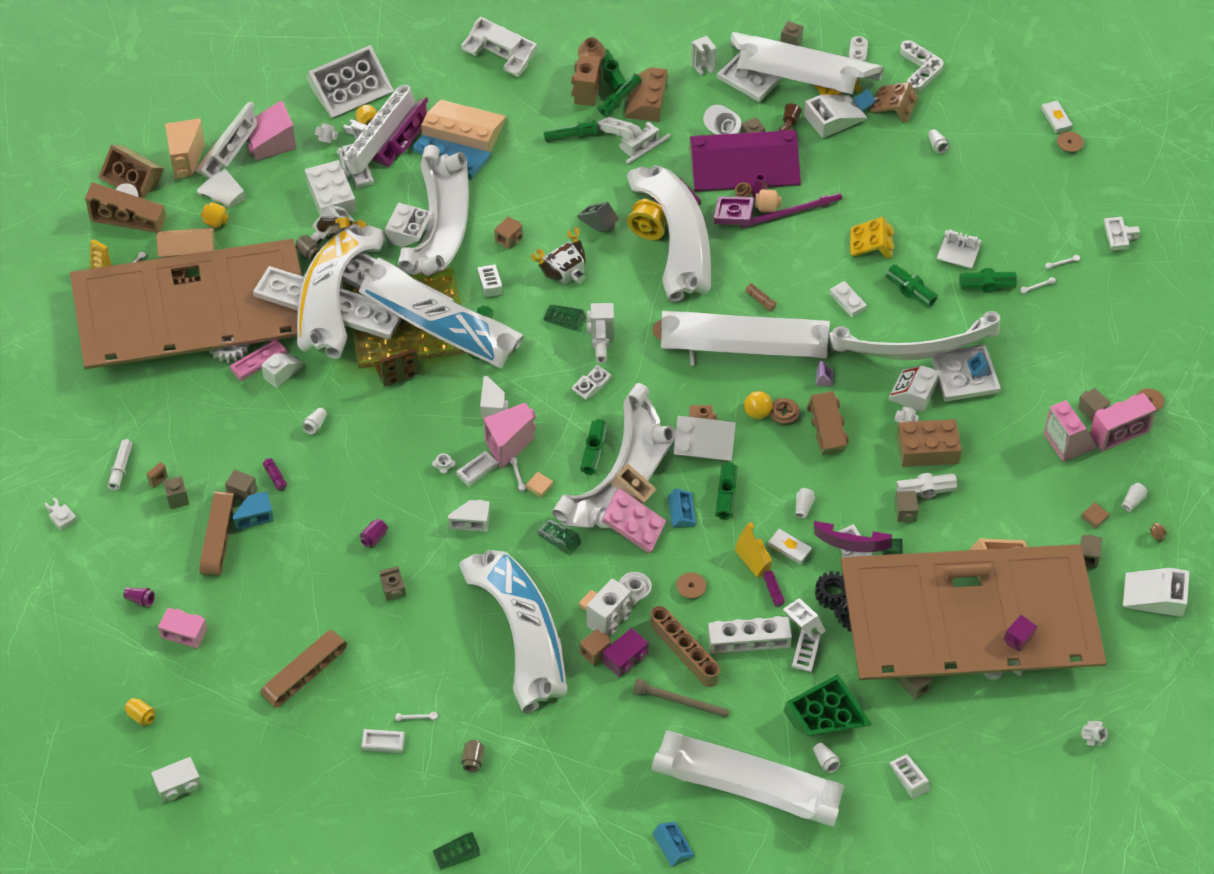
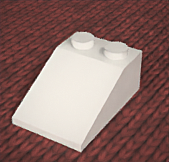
M678 416L674 455L732 461L736 423Z

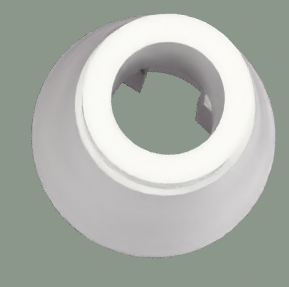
M935 129L929 131L928 137L933 150L939 154L947 152L949 140Z
M318 408L306 417L302 424L303 430L310 435L318 433L327 416L326 410Z
M1140 483L1131 485L1121 505L1122 508L1131 512L1147 497L1148 490Z
M801 488L797 492L796 517L802 519L807 517L815 501L814 491Z
M818 743L814 746L813 751L823 771L833 773L839 769L841 763L839 762L840 758L823 743Z

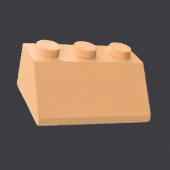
M214 228L160 231L156 234L158 257L163 256V258L175 255L215 250Z

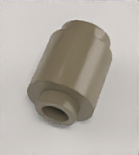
M308 235L300 236L295 245V248L306 259L313 261L321 249Z
M470 740L464 744L461 763L465 771L478 772L482 766L485 746L480 741Z

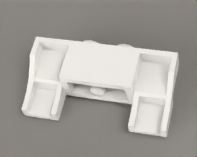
M481 16L474 23L466 40L461 44L462 50L474 56L485 48L507 59L504 71L517 77L528 67V61L537 52L536 43Z

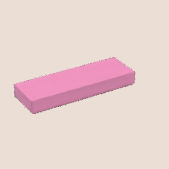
M278 339L273 340L230 365V370L241 382L262 370L261 365L272 355L288 353Z

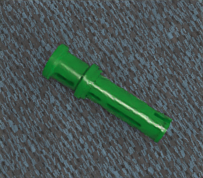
M633 73L614 94L609 95L607 100L597 107L599 113L605 118L610 117L611 113L620 107L621 101L641 82L640 76Z
M595 119L592 122H578L574 126L543 130L545 141L572 136L582 138L583 135L589 134L598 135Z

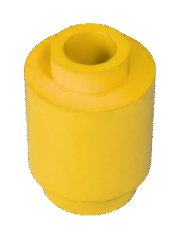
M132 698L126 703L124 710L127 716L141 726L150 725L154 721L155 709L141 699Z

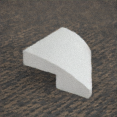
M226 169L212 176L197 190L200 196L203 194L211 197L212 201L220 202L228 208L245 201L244 190Z

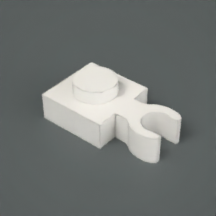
M53 498L54 506H49L45 503L47 511L50 512L49 517L60 531L77 521L76 516L66 504L60 507L56 498Z

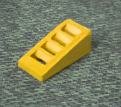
M92 239L90 242V269L112 266L108 247Z

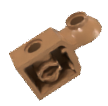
M590 37L581 43L577 50L579 57L574 67L576 74H572L571 84L574 86L572 87L571 96L574 97V104L595 106L601 82V63L606 55V49L598 39Z

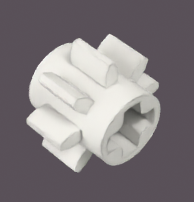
M322 123L321 127H316L315 135L319 136V141L331 143L332 139H337L338 132L334 131L335 126Z
M902 407V411L897 410L895 421L898 424L899 422L918 421L919 416L915 415L916 410Z
M1088 721V725L1082 728L1081 734L1083 739L1087 740V745L1101 746V742L1107 739L1108 732L1102 726L1103 722Z

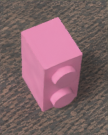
M167 608L158 629L161 638L198 649L207 631L205 618L200 615H191L180 609Z

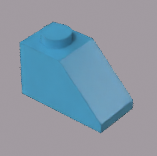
M267 492L255 493L245 499L233 515L235 530L274 521Z

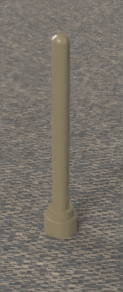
M636 679L633 694L641 696V694L645 695L647 693L719 716L727 717L729 715V711L725 708L649 686V683H646L643 679Z

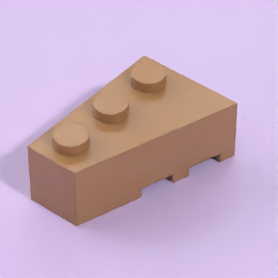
M834 391L811 395L806 408L807 411H812L813 419H811V423L816 428V438L821 454L844 451L849 443L847 433H844L843 415H840L838 410L840 408L839 398L835 397Z

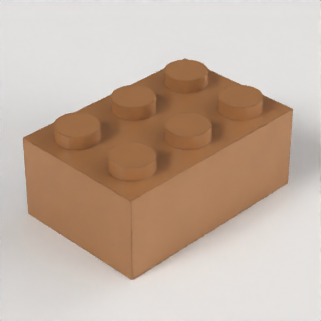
M956 419L899 422L897 441L902 467L959 464L962 450Z

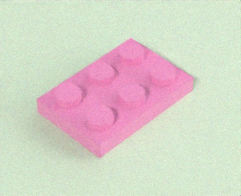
M619 488L615 491L601 522L645 552L650 553L666 520Z

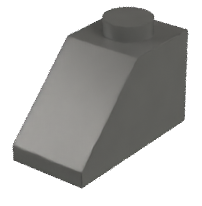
M609 202L588 205L577 215L578 219L596 231H610L619 220Z

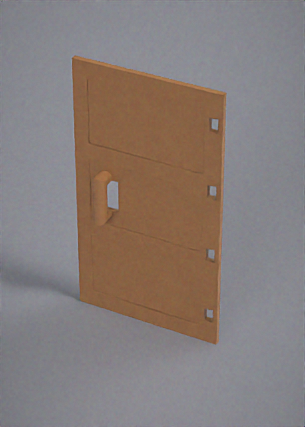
M294 238L70 272L84 369L296 337L297 310L253 297L254 289L269 266L302 276ZM199 267L200 276L174 280L172 278L171 271ZM291 329V332L280 333V330ZM232 337L234 339V341H222V339H228ZM175 347V349H176V350L164 351V348ZM117 356V359L105 360L106 357Z
M1081 544L841 557L840 559L859 680L1106 666L1107 664ZM980 577L982 586L953 587L952 581L953 578ZM1020 615H1023L1034 623L1037 629L1032 639L1019 652L1009 647L1003 639L1007 629ZM1070 657H1080L1081 661L1070 662ZM1018 660L1019 665L1008 666L1007 661ZM945 664H956L957 669H945ZM882 668H893L894 672L882 673Z

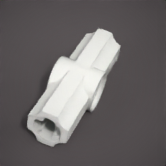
M924 473L916 479L897 481L896 487L897 492L916 491V496L929 499L936 496L937 493L957 491V479L954 474L933 476L930 473Z

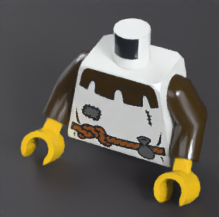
M330 205L313 223L312 226L316 232L311 238L317 244H320L324 239L330 240L337 233L351 225H358L361 229L367 225L362 220L354 222L344 208Z
M577 227L574 228L575 236L571 234L570 230L567 232V237L573 240L572 243L568 241L544 256L542 249L536 250L539 257L535 253L531 255V259L534 262H539L538 266L547 278L560 281L563 284L573 279L578 284L585 280L586 276L583 272L586 257L581 240L577 238L580 233Z

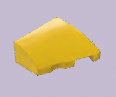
M751 522L742 531L737 541L735 552L756 578L763 576L764 572L770 571L772 559L766 551L762 540L755 538L753 534L755 526Z

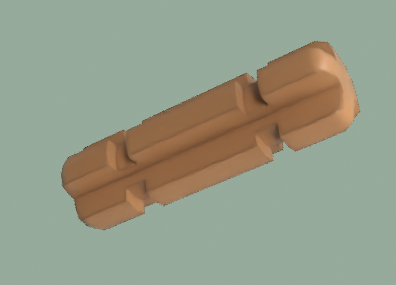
M750 283L746 287V293L750 296L753 295L752 298L762 306H765L767 310L772 311L776 308L777 303L773 299H769L770 297L760 289H757L754 284Z

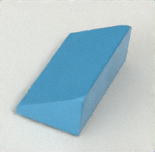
M675 488L668 496L672 527L695 526L696 519L692 492Z
M676 822L661 823L653 831L656 841L671 866H676L695 856Z

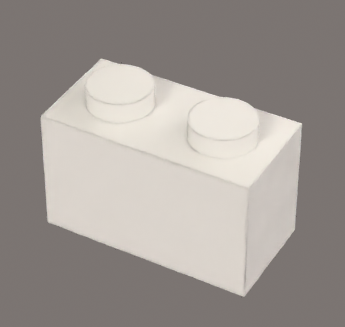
M191 757L151 772L162 803L175 800L182 794L192 793L202 787L200 777Z

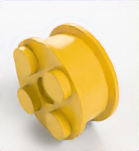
M648 199L637 201L632 207V213L627 217L629 229L635 235L647 240L662 238L665 227L668 226L662 206Z

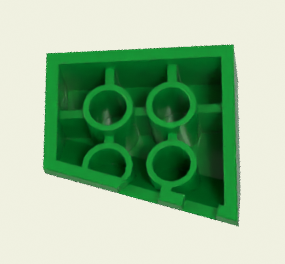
M838 674L788 700L783 710L793 727L808 737L872 725Z

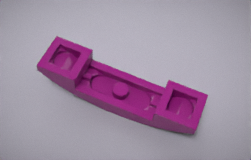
M814 521V535L834 547L854 552H878L892 548V534L873 531L870 538L834 531V524Z

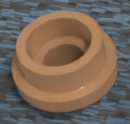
M741 182L735 187L737 197H749L752 193V186L749 183Z
M1157 522L1153 523V526L1149 529L1155 541L1165 540L1164 535H1167L1164 526L1162 524L1159 525Z

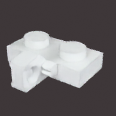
M1122 217L1104 218V227L1111 251L1129 249V241L1139 239V226H1124Z

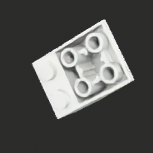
M819 95L805 101L804 116L822 139L867 120L866 115L849 95Z
M1163 568L1126 573L1123 608L1183 617L1188 599L1189 571Z

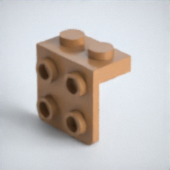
M910 82L884 85L878 89L875 96L876 102L871 105L870 111L877 113L895 110L900 120L907 122L918 100L917 92L914 91Z

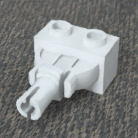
M591 303V311H587V334H591L592 347L595 348L596 362L605 363L607 361L609 341H614L613 303Z

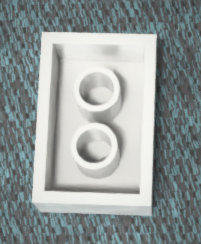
M339 160L305 169L306 184L319 216L330 205L342 207L348 214L357 213L355 197Z

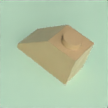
M628 463L610 483L616 489L620 488L643 504L656 491V488Z

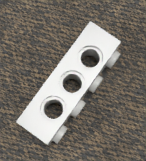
M776 616L765 619H736L733 621L708 623L710 654L791 647L792 636L789 617Z

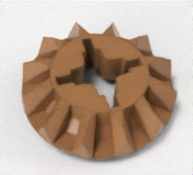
M781 398L772 403L773 408L770 411V417L773 418L774 422H780L781 425L783 423L790 425L791 422H796L800 413L796 402L791 399ZM786 408L787 413L783 416L782 412Z

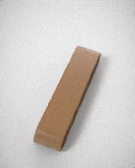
M214 492L200 559V574L221 576L235 508V492Z
M654 607L651 610V628L703 685L707 687L716 686L719 682V665L665 607Z
M333 630L327 631L268 681L261 689L260 695L275 708L280 707L341 655L347 647V642Z

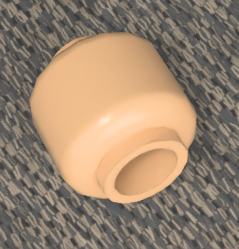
M761 189L759 193H756L755 208H758L759 212L773 213L776 212L777 207H781V197L778 196L776 190Z

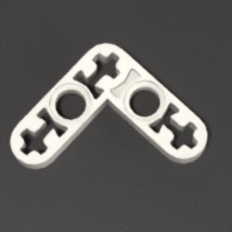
M907 40L901 43V55L920 66L907 80L912 85L914 91L919 93L943 71L944 62L941 58L913 41ZM922 55V56H925L926 58H925V59H919L918 56ZM926 73L929 77H922L921 74Z

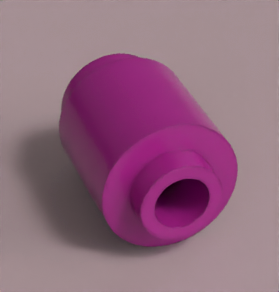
M381 519L371 521L360 533L361 543L366 547L374 548L387 534L388 526Z

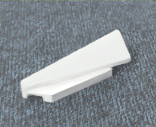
M248 102L196 167L195 172L210 179L220 172L222 166L227 167L257 126L253 102Z

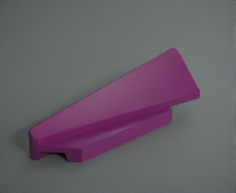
M427 97L419 100L410 109L372 158V161L389 167L397 153L399 155L404 153L422 130L421 125L427 114Z

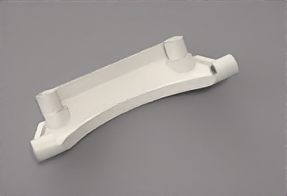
M732 32L730 46L741 50L737 68L819 85L853 94L858 77L880 81L883 75L884 66L738 32Z
M636 383L624 401V435L622 446L616 463L608 476L598 486L584 494L576 496L562 495L553 509V516L564 526L593 528L596 523L602 529L610 528L601 520L617 490L610 484L614 477L628 463L648 481L675 440L676 431L672 426H660V420L651 401L647 397L650 391L645 385Z

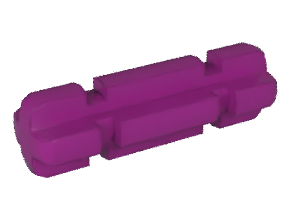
M266 458L263 466L272 482L275 483L276 489L278 491L285 490L287 483L274 460Z
M772 570L764 572L763 578L767 583L766 586L771 598H773L774 605L776 607L784 605L785 599L781 594L782 592L777 579H775L774 572Z

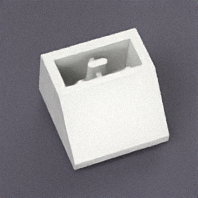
M398 203L385 228L386 243L405 247L419 241L432 216V212Z

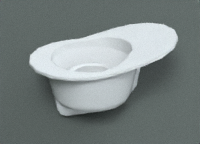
M713 105L705 111L703 117L704 124L716 135L739 133L741 119L727 107Z

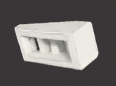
M496 265L477 267L484 297L503 295L502 284Z
M801 629L791 668L811 673L821 634L811 632L813 638H810L805 630ZM803 639L808 640V641H812V642H815V643H814V645H813V644H809V643H805V642H803ZM801 646L811 648L813 651L803 650ZM802 653L811 656V659L799 656V654ZM797 661L808 662L809 666L797 664Z
M908 754L889 763L912 799L930 791L929 780ZM908 764V766L902 768L901 770L899 769L900 767Z

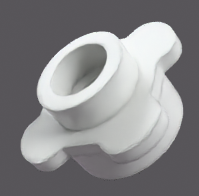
M439 454L436 460L432 462V466L438 468L440 473L445 474L448 472V469L455 466V461L451 460L448 454Z

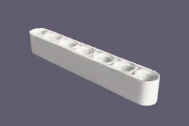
M402 85L394 91L345 153L344 160L351 174H358L365 169L414 106L415 99L409 85Z

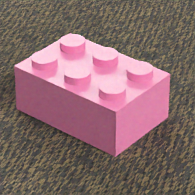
M1144 393L1133 395L1128 400L1117 402L1107 409L1098 410L1093 419L1090 436L1099 450L1104 452L1150 432L1156 408Z

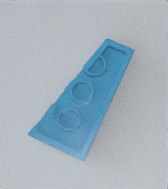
M422 135L413 145V151L423 155L424 148L427 145L438 147L440 150L439 156L444 154L451 156L462 152L467 159L468 178L471 180L491 158V152Z

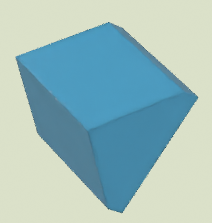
M868 89L853 99L862 112L876 102V99Z
M980 351L967 362L973 377L989 375L987 362Z

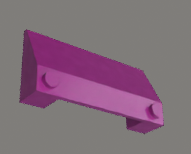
M796 130L690 136L689 153L694 192L734 190L741 182L749 183L752 186L755 176L759 173L766 176L767 187L801 185Z

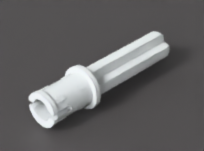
M129 439L121 441L114 467L110 470L111 477L108 482V488L116 491L120 489L122 477L126 474L125 468L133 445Z

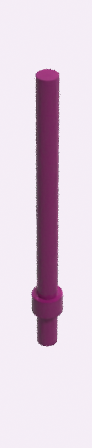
M842 194L824 195L817 200L751 218L750 225H740V227L743 229L815 207H825L832 202L842 200Z

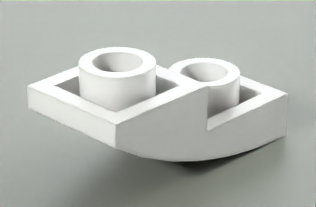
M596 365L587 376L583 375L571 389L587 400L601 390L612 379V375L599 365Z

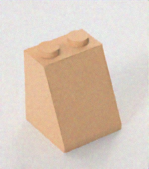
M201 118L166 123L165 127L174 178L191 177L205 146Z

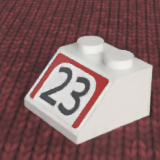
M923 365L902 370L888 400L924 413L937 386L939 371Z

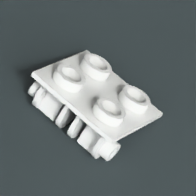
M951 229L949 231L946 230L937 260L972 269L982 241L978 237H967L968 234H965L964 237L962 232L958 235V232Z

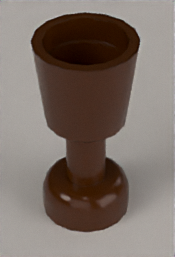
M790 103L785 106L783 115L785 125L780 127L778 131L792 130L791 126L796 124L802 112L798 105Z

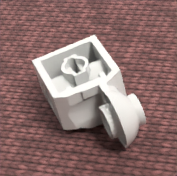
M640 572L627 573L619 582L611 579L587 604V627L593 631L598 629L601 633H606L608 636L614 634L619 624L629 618L632 607L651 591L650 579Z

